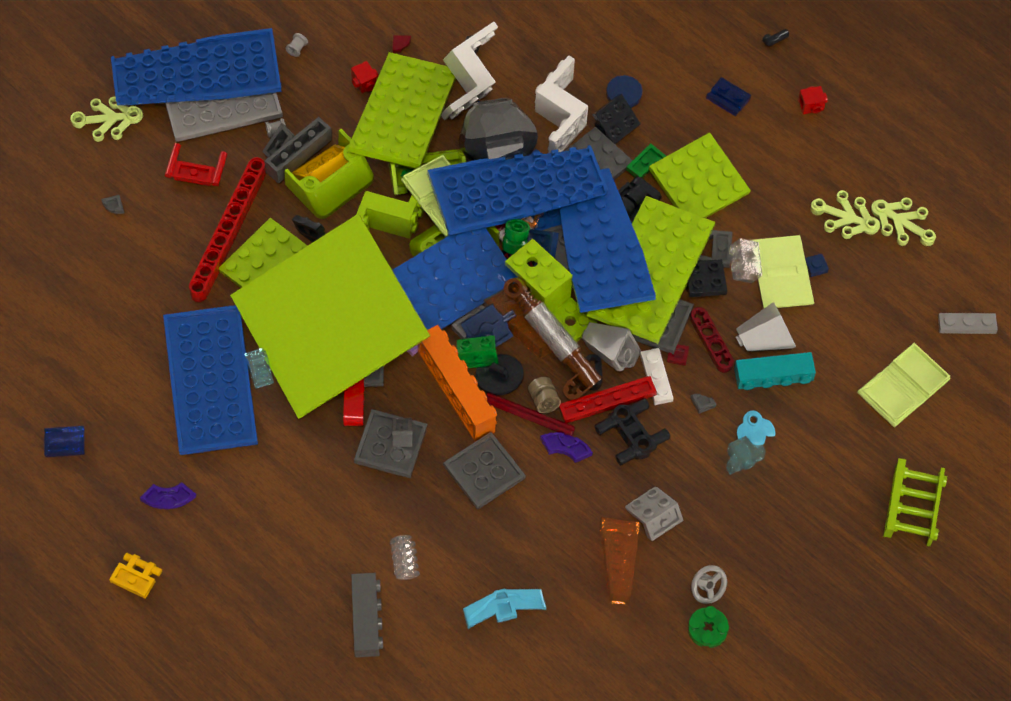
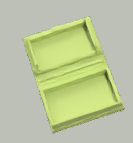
M442 155L407 173L401 181L444 236L448 237L446 226L427 175L429 169L451 165Z
M800 235L750 240L763 308H766L773 302L777 308L813 305L814 299Z
M913 343L882 372L878 373L858 390L857 393L895 428L951 378L945 370Z

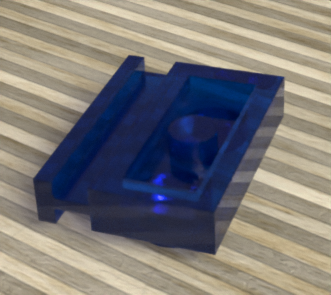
M721 77L707 94L706 99L732 115L737 116L739 111L749 102L751 95Z
M84 426L44 428L45 457L85 455Z

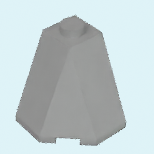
M774 302L736 328L739 334L736 336L740 347L744 345L747 351L792 349L796 347Z
M589 322L583 332L582 339L588 349L615 370L622 371L626 367H634L641 350L629 329Z

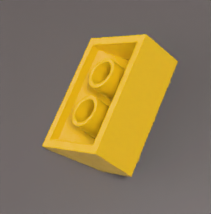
M333 145L293 171L292 174L299 181L306 176H313L320 182L324 181L348 163L343 156L345 147Z

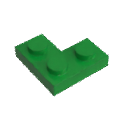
M650 143L626 167V170L634 177L638 176L643 179L650 172L649 166L663 159L666 155Z

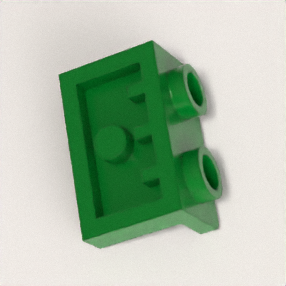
M494 335L457 340L458 357L460 360L465 361L468 368L491 366L493 362L499 364Z

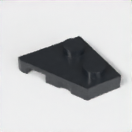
M299 215L292 219L298 232L312 243L325 235V228L319 222L315 223L309 218Z

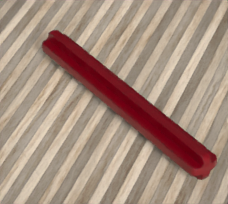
M491 393L486 394L488 404L565 435L573 436L575 432V427L500 396Z

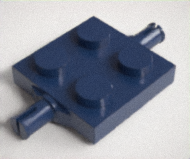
M492 303L460 323V325L466 332L467 338L494 335L497 347L514 336L508 327L507 321L517 315L513 309L502 315Z

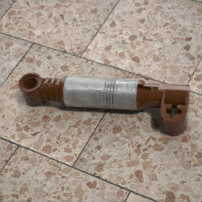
M519 277L507 280L504 284L506 295L514 301L517 300L516 304H520V308L523 307V316L528 323L531 324L543 341L547 343L563 364H567L575 374L564 385L563 392L565 396L569 399L581 397L596 385L602 377L581 353L580 346L568 334L567 330L551 313L549 308L546 307L544 302L537 298L534 299L535 296L530 295L532 292L528 291L529 288L526 282ZM513 282L519 285L517 293L512 290ZM578 378L581 381V383L586 387V389H584V387L581 386L576 389V392L573 393V386L579 384V381L576 379Z

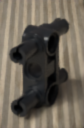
M645 398L632 405H618L613 412L609 413L608 418L594 426L598 435L615 428L629 447L615 455V459L620 466L634 458H647L651 452L656 450L659 444L669 440L671 437L666 428L653 435H649L636 415L650 407ZM618 415H624L626 418H619ZM640 445H644V446H646L647 448H646V449H641L639 446H640Z

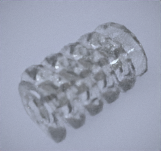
M400 535L392 538L390 541L392 546L391 553L393 554L392 560L394 561L393 568L395 569L394 575L400 580H409L420 575L419 571H415L419 568V565L414 563L418 558L412 555H415L417 550L413 548L416 546V543L409 541L412 539L410 535Z

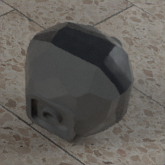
M498 98L472 104L473 107L466 114L458 139L459 147L468 162L505 157V160L514 158V155L523 154V156L531 155L538 139L536 127L511 98Z

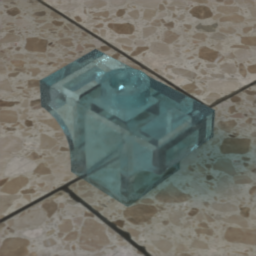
M261 348L245 353L247 366L255 389L273 384L266 351Z
M746 436L729 443L727 453L731 459L728 460L726 467L728 473L731 475L742 469H750L755 463L763 460L766 453L763 445H753Z

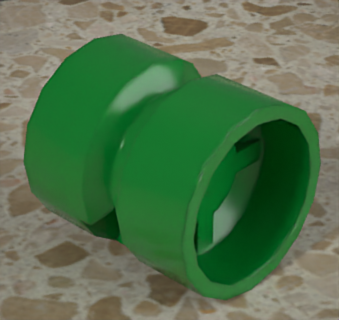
M513 219L506 222L502 248L507 253L514 254L527 244L530 225L526 221Z

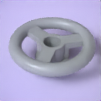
M715 565L701 568L695 574L691 584L694 598L703 604L716 602L726 590L727 576L720 567ZM714 571L716 573L710 576L706 572ZM721 578L720 589L714 595L715 583ZM697 586L707 592V598L700 596Z

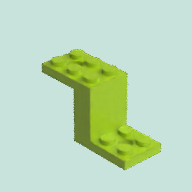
M365 191L357 214L359 213L368 230L373 228L411 239L412 233L417 231V220L419 217H422L424 209L413 195H411L408 203Z
M531 239L505 261V265L517 277L522 278L526 282V285L531 289V295L535 296L534 299L537 298L544 302L576 343L582 338L589 322L597 323L595 319L587 316V312L580 313L577 302L571 298L573 275L534 239ZM529 261H535L537 265L535 267H530L527 265V263ZM571 319L575 321V324L568 326L565 321Z

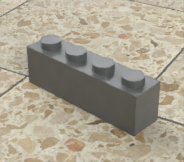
M320 117L315 119L264 161L266 173L279 184L285 179V170L287 168L292 173L332 140L331 127Z
M376 573L351 574L355 657L379 656V649H383V637H379L378 630H382V617L378 618V611H382L381 598L377 599V592H381L380 580H376Z

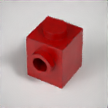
M367 61L351 68L354 87L358 88L362 94L372 91L379 77L376 69H372Z
M821 86L801 89L798 97L803 114L824 111L825 103L828 101L827 94L823 93Z

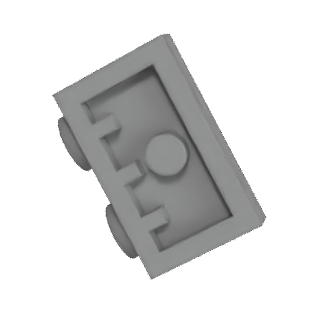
M658 487L650 489L625 506L630 514L643 523L646 535L651 541L684 521L678 503Z

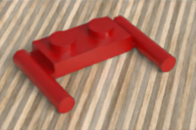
M178 143L173 145L165 177H174V180L194 184L219 186L228 155L226 152H220L215 168L177 161L181 145Z

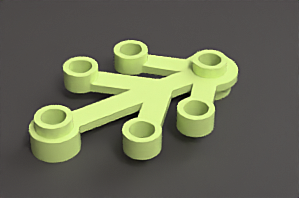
M111 97L109 99L110 108L119 109L123 112L115 113L102 104L100 99L95 98L90 102L92 110L100 111L104 115L85 116L82 112L78 111L74 112L70 119L72 125L76 128H82L85 124L104 122L92 133L93 139L100 142L104 139V133L117 121L123 120L118 127H114L111 130L113 139H121L123 136L122 132L130 124L140 122L143 118V113L136 106L128 107L126 105L118 106L117 104H112V102H116V98Z
M844 190L839 191L836 197L844 211L826 205L820 198L813 200L810 210L813 214L821 215L825 212L841 218L836 221L827 220L824 224L826 232H833L835 229L845 226L842 229L841 235L845 239H850L853 235L862 232L872 235L880 229L879 220L870 216L865 207L866 200L863 197H857L854 201V207L859 210L862 218L854 213L847 200L848 193ZM855 223V224H858L859 226H856V227H853V228H852V227L846 226V225Z
M906 197L901 202L887 203L884 200L873 202L871 211L874 216L880 219L881 233L884 236H890L893 231V226L888 223V217L894 222L898 237L897 243L899 245L905 246L909 240V236L904 232L903 227L920 236V242L924 246L933 245L936 239L935 233L930 229L924 230L909 221L912 219H926L928 210L925 207H920L917 211L897 214L892 210H909L911 208L912 200Z

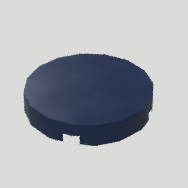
M623 75L613 78L608 83L606 95L607 99L611 101L618 94H622L632 108L640 102L643 90L638 80L631 76Z

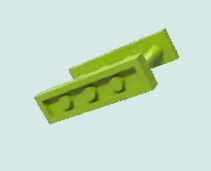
M898 458L883 536L891 538L894 531L900 530L927 536L926 546H931L933 540H937L939 529L936 528L942 487H945L947 482V476L944 475L945 468L941 467L938 476L908 470V467H905L906 460ZM908 477L935 483V493L907 488L902 484L903 479ZM907 495L934 501L932 511L902 505V502H899L900 496ZM906 513L931 519L929 529L900 523L899 520H896L897 514Z

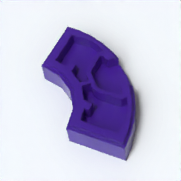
M558 432L540 436L549 455L554 453L565 454L575 463L593 455L588 445L577 437Z
M181 482L171 488H161L153 484L140 497V500L154 508L174 509L186 505L197 496L196 493Z

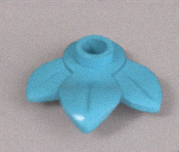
M749 411L744 415L743 423L737 428V437L739 441L748 438L753 446L760 449L765 442L766 436H775V428L769 420L763 419L757 411ZM755 417L756 423H752L750 418Z

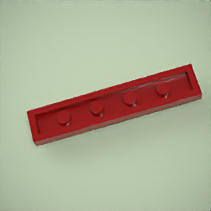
M647 376L561 403L559 409L564 422L570 423L615 409L618 405L631 404L643 398L647 399L656 396L657 391L651 376Z

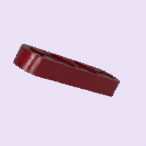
M702 307L694 308L690 316L691 323L714 365L722 373L731 371L734 363L733 357L708 312ZM696 314H698L699 316H702V322H703L702 325H701V320H700V318H699V317L695 318V317H696ZM708 328L712 330L713 334L706 336L702 331ZM718 344L721 346V350L714 351L711 349V345ZM722 358L724 362H728V366L721 364Z

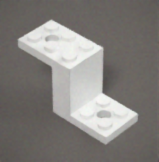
M492 22L458 45L443 59L467 93L442 112L441 116L444 120L449 117L451 119L455 118L461 111L468 109L474 102L482 99L493 90L491 86L496 82L474 51L478 46L484 45L495 35L494 31L498 28L495 22Z
M571 56L561 60L557 69L554 72H550L546 81L535 90V112L559 127L548 138V153L558 149V152L564 151L587 126L588 105L564 90L573 80L575 59Z

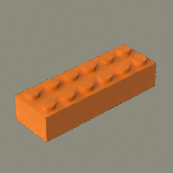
M439 325L428 329L430 337L418 344V353L470 436L476 442L490 432L495 433L497 412L492 405L488 404L485 392L483 390L480 391L477 387L478 383L474 375L470 376L465 361L460 360L456 347L449 343L446 331L441 330Z

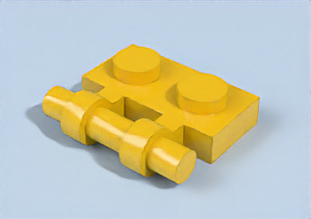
M126 553L123 560L128 562L127 566L119 562L109 580L111 583L146 599L155 584V579L150 577V575L160 576L162 569L156 567V564L151 561L148 563L140 559V556L136 554ZM137 566L144 569V571L141 573L134 568Z

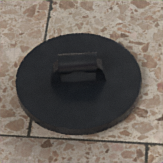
M497 354L499 364L493 362L491 366L477 367L476 380L478 386L484 392L494 395H505L513 392L520 386L523 381L524 372L521 363L516 358L510 355Z

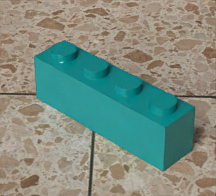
M812 352L736 360L734 366L737 387L744 390H751L755 387L770 388L773 385L788 386L792 383L807 384L814 381L816 374Z

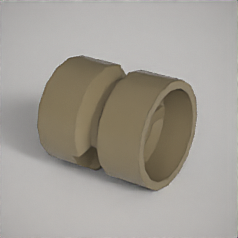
M549 377L537 378L529 384L528 391L539 413H550L560 406L561 400Z

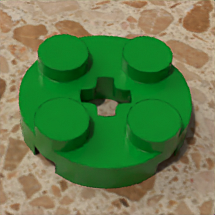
M713 606L695 611L688 624L690 638L701 647L709 646V648H714L721 645L725 641L729 630L726 616ZM705 624H711L713 631H705Z

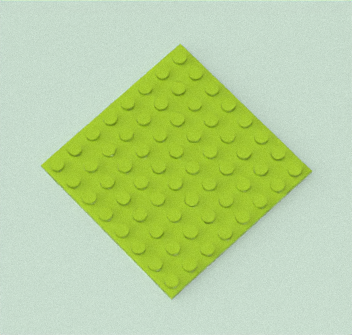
M359 213L230 295L299 419L430 337L425 325Z

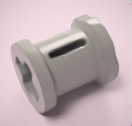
M295 33L292 42L285 49L291 56L299 57L301 49L307 45L308 40L302 34Z
M283 118L272 123L265 122L269 138H272V135H274L281 123L285 125Z

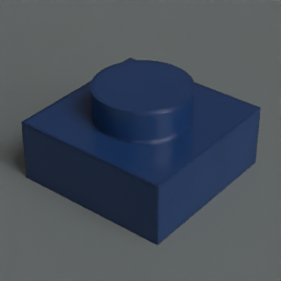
M823 254L805 258L810 277L828 273L829 268Z

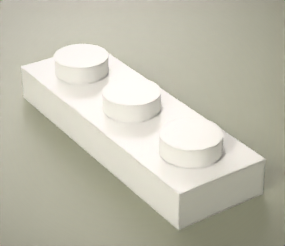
M659 348L641 351L640 357L646 377L651 376L657 391V395L652 397L654 405L673 402L672 391Z

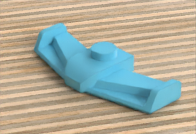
M504 588L496 590L494 593L463 608L467 628L470 629L472 626L494 615L496 616L497 623L517 618L516 610H546L547 607L541 589Z

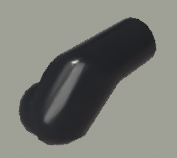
M783 29L772 36L766 34L762 41L765 45L772 46L788 38L789 32Z

